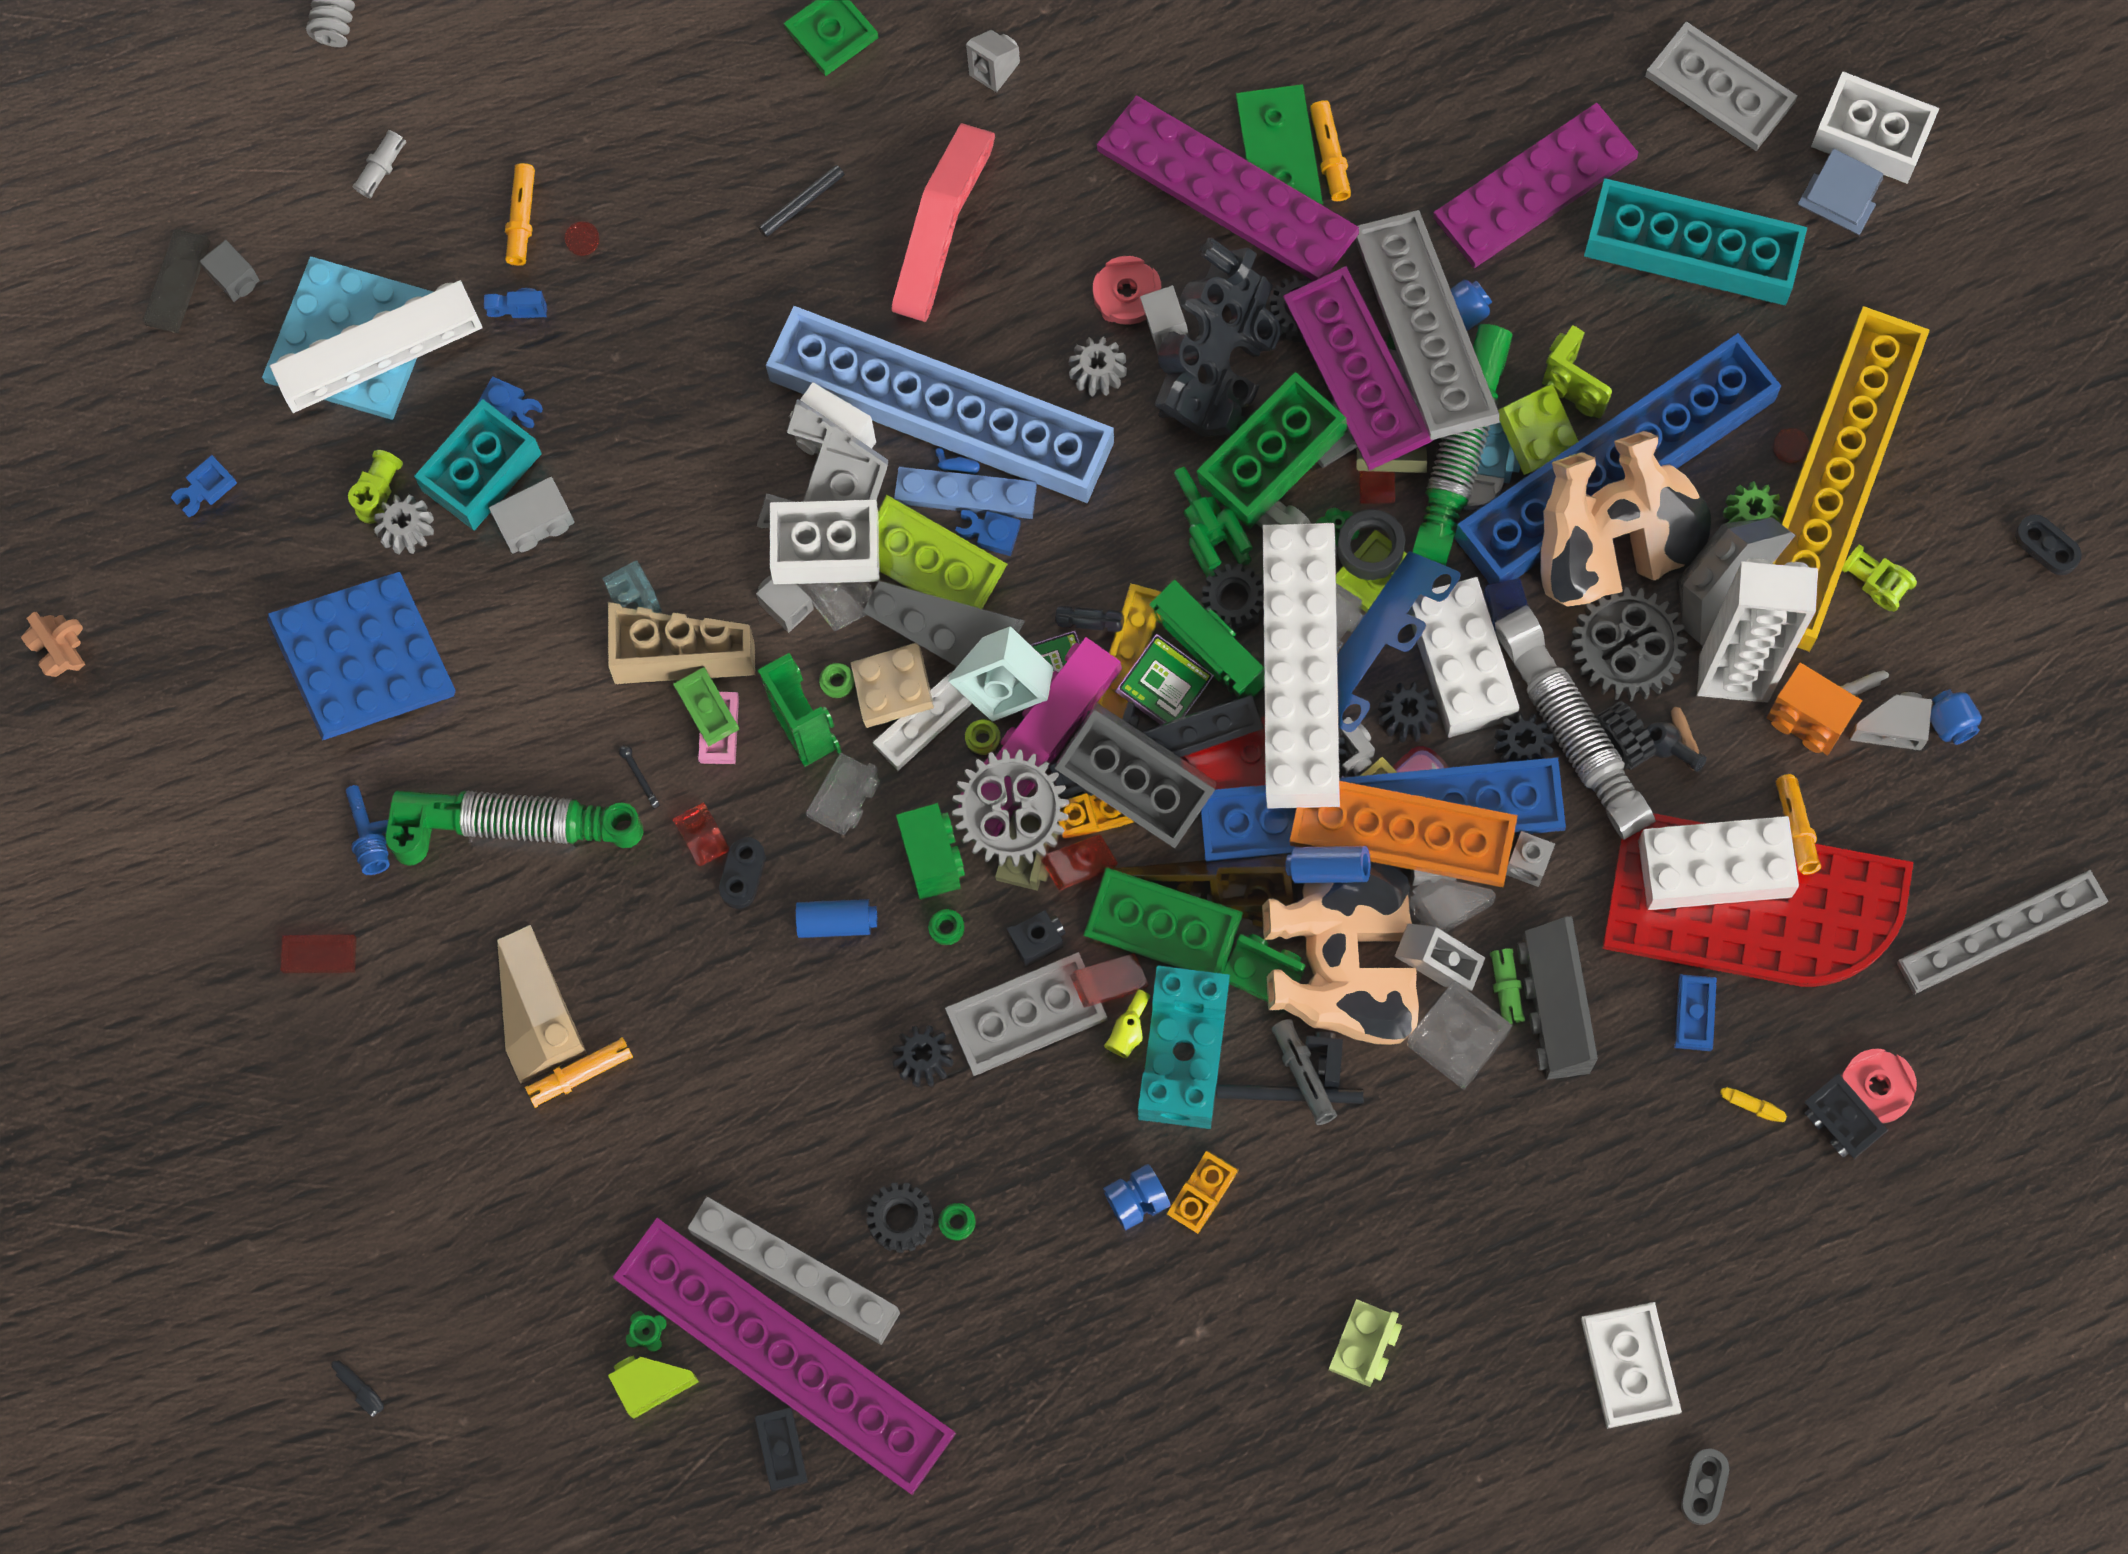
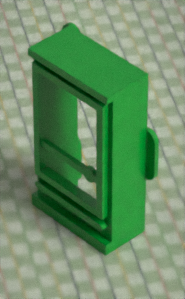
M1175 579L1149 604L1157 622L1161 623L1208 672L1214 675L1213 677L1222 686H1226L1231 694L1235 692L1238 698L1252 693L1254 698L1265 688V668L1234 638L1236 635L1234 631L1209 607L1205 610Z
M787 653L760 668L758 673L762 678L761 680L763 681L762 683L771 706L770 709L804 767L834 750L838 754L841 753L840 745L835 735L829 729V726L830 728L834 727L830 713L826 707L812 710L800 682L803 681L801 672L791 654Z

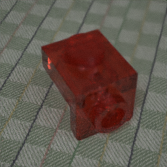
M704 802L673 818L677 829L698 866H702L729 851V847L718 825Z

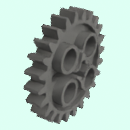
M1625 587L1621 597L1617 593L1610 594L1608 601L1601 597L1596 600L1597 607L1590 603L1586 604L1584 610L1587 615H1578L1576 622L1581 627L1573 628L1572 636L1578 639L1572 641L1570 648L1580 652L1574 655L1573 663H1584L1579 675L1583 676L1589 673L1592 675L1588 684L1590 687L1598 682L1603 684L1601 688L1602 695L1611 688L1614 690L1615 700H1618L1622 692H1627L1629 701H1633L1635 693L1638 691L1644 699H1647L1650 687L1659 694L1663 688L1661 681L1671 685L1674 679L1671 673L1679 674L1682 666L1677 661H1684L1687 654L1680 649L1686 647L1688 639L1678 636L1683 633L1685 625H1674L1679 615L1678 612L1666 613L1669 605L1668 601L1660 606L1655 604L1657 599L1656 593L1647 600L1644 599L1642 588L1639 589L1636 596H1631L1629 587ZM1630 615L1637 616L1643 624L1641 626H1632L1625 618ZM1650 628H1654L1656 630V632L1648 633L1645 636L1643 635L1644 632ZM1598 633L1609 634L1613 642L1603 644L1597 640L1595 635ZM1638 638L1634 648L1630 644L1621 648L1624 640L1627 643H1632ZM1655 644L1661 649L1662 654L1651 655L1646 651L1645 646ZM1613 652L1615 653L1613 657H1611L1608 660L1602 659V656L1609 655ZM1620 661L1626 662L1632 667V671L1629 673L1620 672L1616 668L1615 663Z

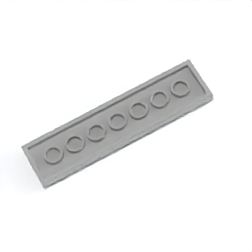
M1417 210L1359 225V235L1355 241L1430 439L1434 440L1499 423V412L1420 211Z

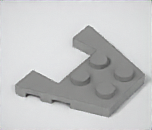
M796 400L787 433L821 443L803 502L877 500L888 467V459L803 401ZM766 493L757 521V527L770 528V503L794 501Z

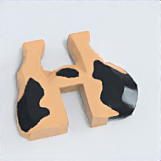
M1642 431L1614 441L1615 447L1620 453L1619 462L1623 467L1625 479L1607 484L1592 496L1586 494L1588 478L1596 466L1595 457L1581 452L1552 462L1556 478L1551 496L1543 511L1544 536L1541 547V579L1545 594L1556 602L1565 606L1588 604L1605 595L1623 592L1613 544V538L1627 533L1630 534L1637 573L1652 580L1659 579L1671 570L1689 566L1707 544L1711 528V512L1703 497L1686 475L1672 465H1659L1653 455L1658 445L1657 435Z
M1371 862L1370 876L1367 882L1305 883L1302 891L1304 899L1288 906L1275 899H1268L1262 905L1264 940H1271L1279 936L1284 939L1294 936H1305L1306 956L1314 974L1308 984H1300L1292 980L1282 970H1272L1267 976L1269 1010L1284 1009L1301 1018L1315 1029L1336 1031L1350 1038L1374 1044L1391 1045L1402 1043L1417 1028L1419 1003L1416 990V968H1359L1358 942L1401 941L1407 924H1412L1409 912L1410 886L1408 878L1401 871L1391 865Z

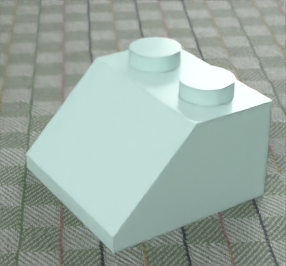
M1009 626L982 637L949 675L948 681L993 722L1047 701L1054 667Z

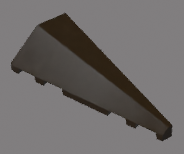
M1292 853L1113 869L1243 912L1242 918L1252 920V925L1259 927L1263 926L1262 905L1268 899H1275L1285 906L1297 903L1298 883H1295L1292 876H1288L1286 872V857Z

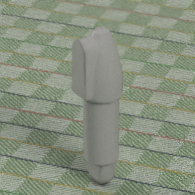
M1884 670L1874 672L1840 687L1856 696L1881 685V681L1888 678L1889 673Z

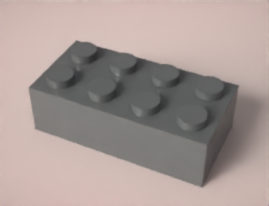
M1098 703L1095 704L1055 766L1057 771L1174 848H1176L1216 787L1215 780Z

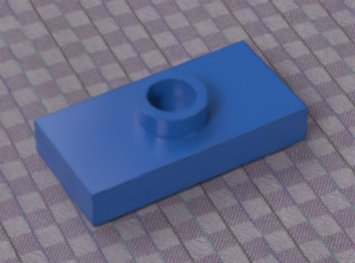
M1679 975L1675 1048L1712 1051L1716 977Z

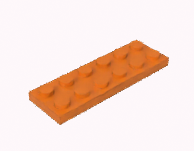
M1339 781L1340 807H1297L1290 846H1367L1371 862L1504 887L1518 815Z

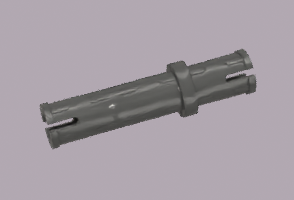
M1291 1019L1275 1024L1271 1030L1283 1052L1282 1061L1286 1067H1290L1316 1125H1323L1336 1118L1337 1113L1333 1109L1323 1084L1309 1058L1311 1056L1309 1048L1303 1046ZM1291 1045H1293L1299 1057V1060L1302 1063V1066H1299L1295 1058V1055L1290 1047ZM1306 1078H1309L1318 1099L1314 1098Z

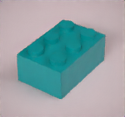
M482 399L414 477L425 494L475 531L490 514L489 507L499 503L542 453L534 437Z

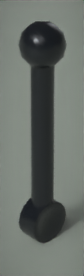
M628 745L621 746L619 748L620 757L628 762L654 809L659 807L660 804L632 757V748Z

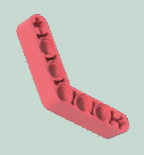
M961 123L923 192L895 291L892 312L923 322L927 321L933 306L958 214L991 154L995 139L993 132Z

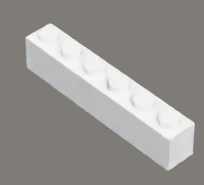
M461 280L455 283H445L439 286L435 292L424 297L411 298L404 306L392 311L380 312L366 323L349 326L343 329L341 334L330 339L317 340L309 348L296 354H286L280 357L276 363L271 364L270 368L291 411L295 413L480 330L482 325Z

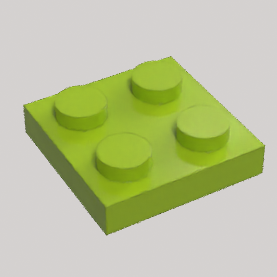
M1553 383L1498 409L1499 421L1524 475L1541 468L1579 442Z

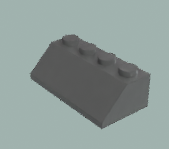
M1572 916L1526 930L1522 937V942L1517 943L1520 964H1526L1528 977L1523 978L1525 996L1527 1000L1532 999L1535 1012L1530 1013L1531 1031L1533 1035H1539L1541 1048L1536 1049L1537 1065L1539 1070H1545L1546 1080L1590 1074L1598 1059Z

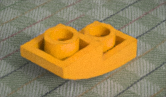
M1088 793L1066 799L1069 800V804L1060 808V812L1069 815L1068 820L1058 821L1059 825L1065 830L1062 834L1063 838L1096 833L1134 822L1095 795L1089 796Z
M1206 1151L1190 1179L1184 1184L1167 1215L1198 1234L1239 1169L1210 1151Z

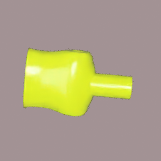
M1140 989L1137 990L1127 1011L1116 1020L1111 1036L1104 1045L1107 1050L1123 1058H1128L1133 1049L1140 1044L1143 1036L1139 1017L1151 995Z

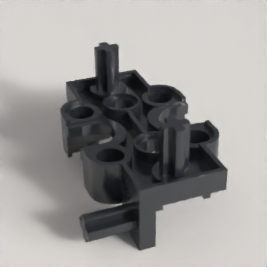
M1208 238L1206 244L1201 245L1199 250L1202 252L1201 256L1212 263L1207 277L1189 282L1185 286L1179 300L1181 302L1180 305L1197 318L1199 333L1194 341L1188 338V335H1180L1174 331L1169 332L1167 337H1164L1159 349L1158 361L1161 369L1167 375L1155 402V407L1160 409L1158 413L1160 418L1174 417L1201 437L1234 434L1248 420L1241 415V407H1247L1252 404L1260 386L1258 384L1255 385L1247 378L1238 376L1232 371L1229 362L1232 350L1235 347H1239L1247 354L1258 357L1263 351L1275 350L1281 332L1278 319L1266 309V302L1273 285L1266 280L1267 278L1258 275L1251 269L1257 254L1249 248L1229 251L1213 238ZM1225 305L1231 311L1229 323H1226L1222 318V311ZM1200 365L1207 372V379L1204 384L1197 377Z

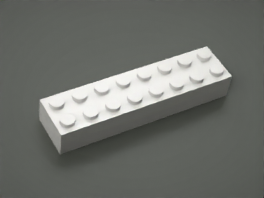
M1334 523L1263 525L1267 808L1340 807Z
M1760 558L1749 559L1747 562L1741 561L1699 655L1697 696L1768 703L1816 612L1818 568H1809L1807 564L1802 562H1789L1785 565L1770 564L1768 560Z

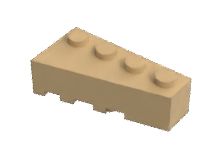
M608 602L609 669L615 684L681 680L705 667L711 678L755 675V643L750 625L704 618V620L687 618L685 614L679 613L666 615L654 613L652 609L638 607L637 610L622 608L621 604Z

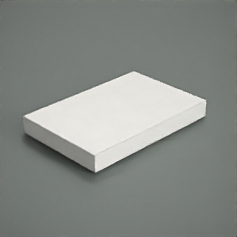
M1655 1302L1581 1318L1607 1429L1676 1415L1682 1412Z

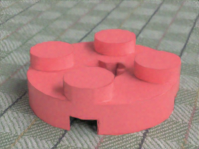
M1134 256L1116 257L1107 262L1106 267L1099 274L1097 273L1094 278L1093 298L1095 305L1101 312L1102 317L1108 322L1123 325L1140 323L1146 320L1140 296L1160 290L1161 280L1154 268L1152 270L1150 266L1144 264V260ZM1123 284H1130L1131 289H1137L1136 293L1130 297H1124L1117 290L1118 288L1122 290Z
M1883 1049L1866 1050L1850 1061L1841 1076L1882 1123L1894 1121L1909 1109L1914 1100L1917 1087L1914 1071L1909 1063L1899 1055L1895 1056L1892 1053L1884 1052L1885 1050ZM1873 1077H1876L1879 1082L1885 1080L1888 1088H1885L1883 1091L1887 1094L1879 1095L1877 1092H1872L1869 1088L1872 1082L1869 1080Z

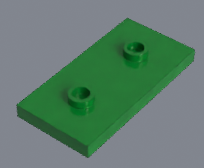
M1303 84L1236 93L1246 160L1323 205Z
M1106 867L1083 936L1181 969L1223 974L1243 912Z

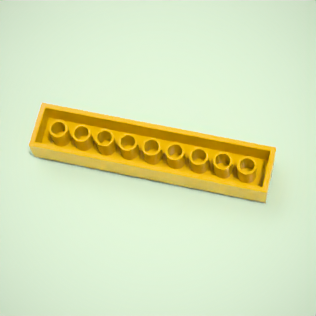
M1864 306L1855 323L1781 524L1796 536L1773 563L1785 565L1789 562H1802L1807 564L1809 568H1818L1816 612L1797 648L1810 652L1818 637L1930 331L1924 327Z

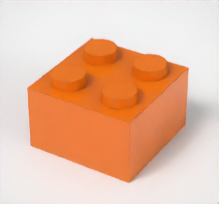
M1799 663L1778 695L1767 719L1772 721V725L1778 731L1784 734L1792 733L1803 740V745L1815 753L1823 752L1828 756L1862 700L1804 664Z

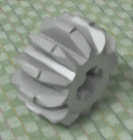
M1103 336L1099 340V344H1094L1093 340L1088 337L1086 340L1087 347L1077 344L1075 347L1076 355L1069 357V366L1072 367L1069 371L1070 379L1077 380L1076 386L1079 391L1089 387V395L1093 396L1096 393V389H1101L1102 393L1107 396L1109 394V385L1118 389L1121 385L1119 378L1126 376L1127 368L1123 366L1126 363V356L1124 353H1118L1119 345L1116 342L1106 346V338ZM1093 364H1096V369L1092 368ZM1099 364L1104 365V367L1099 369Z
M409 494L404 502H402L399 496L394 495V504L390 506L388 503L382 502L381 507L385 513L375 514L374 519L379 525L375 527L374 531L377 537H382L381 543L385 548L393 546L394 552L400 555L403 549L407 547L409 553L414 554V545L418 543L426 547L427 542L423 536L433 535L434 530L429 524L434 521V517L431 512H427L428 507L424 501L421 500L416 503L414 497ZM406 521L408 526L402 528L401 523Z

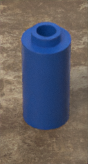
M1367 846L1294 847L1292 854H1288L1286 857L1287 875L1292 876L1295 883L1367 882L1369 880L1371 861Z
M869 899L797 902L798 938L870 935L871 928H877V907L870 906Z

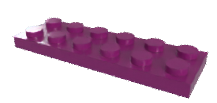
M1595 103L1436 210L1433 218L1471 266L1476 268L1604 181V178H1609L1636 160L1639 152L1600 105Z
M1346 266L1283 296L1339 411L1346 417L1347 428L1369 471L1433 441L1429 437L1421 413Z

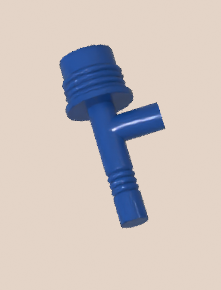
M350 786L345 791L359 835V839L352 843L351 849L356 856L358 864L361 866L362 873L365 875H375L385 871L390 866L387 857L386 838L383 836L386 834L389 819L370 823L359 786Z

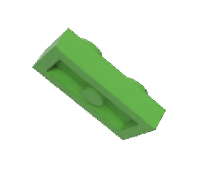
M705 667L673 684L708 747L740 730Z

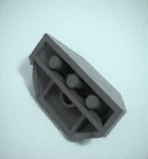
M1773 517L1722 524L1678 578L1681 623L1685 625L1684 630L1704 646L1741 561L1747 562L1749 559L1760 558L1768 560L1770 564H1773L1796 535Z

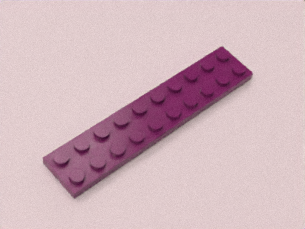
M656 1218L613 1276L615 1281L911 1495L916 1491L956 1434L952 1429L658 1218Z

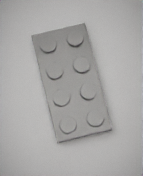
M1685 22L1647 69L1645 77L1755 151L1758 150L1797 99L1796 94L1688 22Z
M1079 952L945 1008L973 1076L1107 1021L1106 1013Z

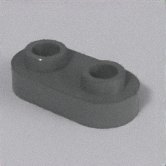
M1704 1449L1698 1452L1690 1462L1681 1500V1511L1689 1522L1696 1525H1705L1712 1522L1718 1516L1721 1509L1729 1475V1463L1727 1458L1718 1450ZM1708 1462L1714 1466L1715 1472L1713 1476H1707L1703 1473V1463ZM1696 1499H1701L1705 1502V1512L1699 1513L1695 1511L1693 1503Z

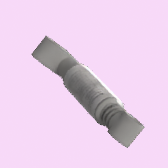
M1525 605L1495 622L1496 635L1522 675L1523 680L1527 683V693L1533 705L1537 706L1536 710L1540 711L1543 720L1547 721V725L1550 727L1549 730L1553 732L1554 737H1557L1556 741L1560 742L1559 746L1563 747L1562 751L1566 753L1567 758H1570L1569 762L1573 763L1572 767L1576 768L1575 772L1578 773L1582 782L1587 788L1593 789L1595 793L1597 792L1596 795L1601 800L1602 805L1606 807L1608 818L1618 835L1624 840L1655 823L1654 815L1640 792L1634 790V786L1629 783L1630 780L1625 776L1623 771L1624 762L1617 750L1614 749V745L1611 744V740L1607 738L1608 735L1604 733L1600 723H1597L1598 720L1594 718V714L1591 712L1588 704L1584 702L1585 699L1581 697V693L1578 692V688L1575 687V683L1572 682L1569 674L1564 668L1557 667L1553 657L1547 651L1542 628L1531 609Z

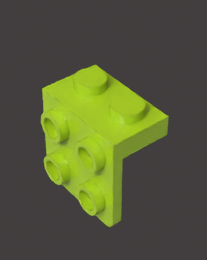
M1572 325L1566 335L1560 333L1551 345L1550 351L1552 352L1546 360L1547 369L1542 384L1547 386L1553 383L1559 398L1565 397L1570 400L1586 416L1591 417L1594 415L1597 418H1601L1607 408L1612 389L1573 364L1585 332Z

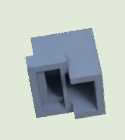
M1833 148L1819 175L1814 173L1798 205L1860 236L1876 206L1871 200L1883 180V173Z

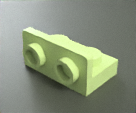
M1356 1299L1329 1370L1369 1387L1374 1378L1381 1381L1389 1361L1382 1357L1387 1343L1395 1346L1402 1328L1401 1324L1396 1323L1399 1313L1394 1311L1389 1313Z

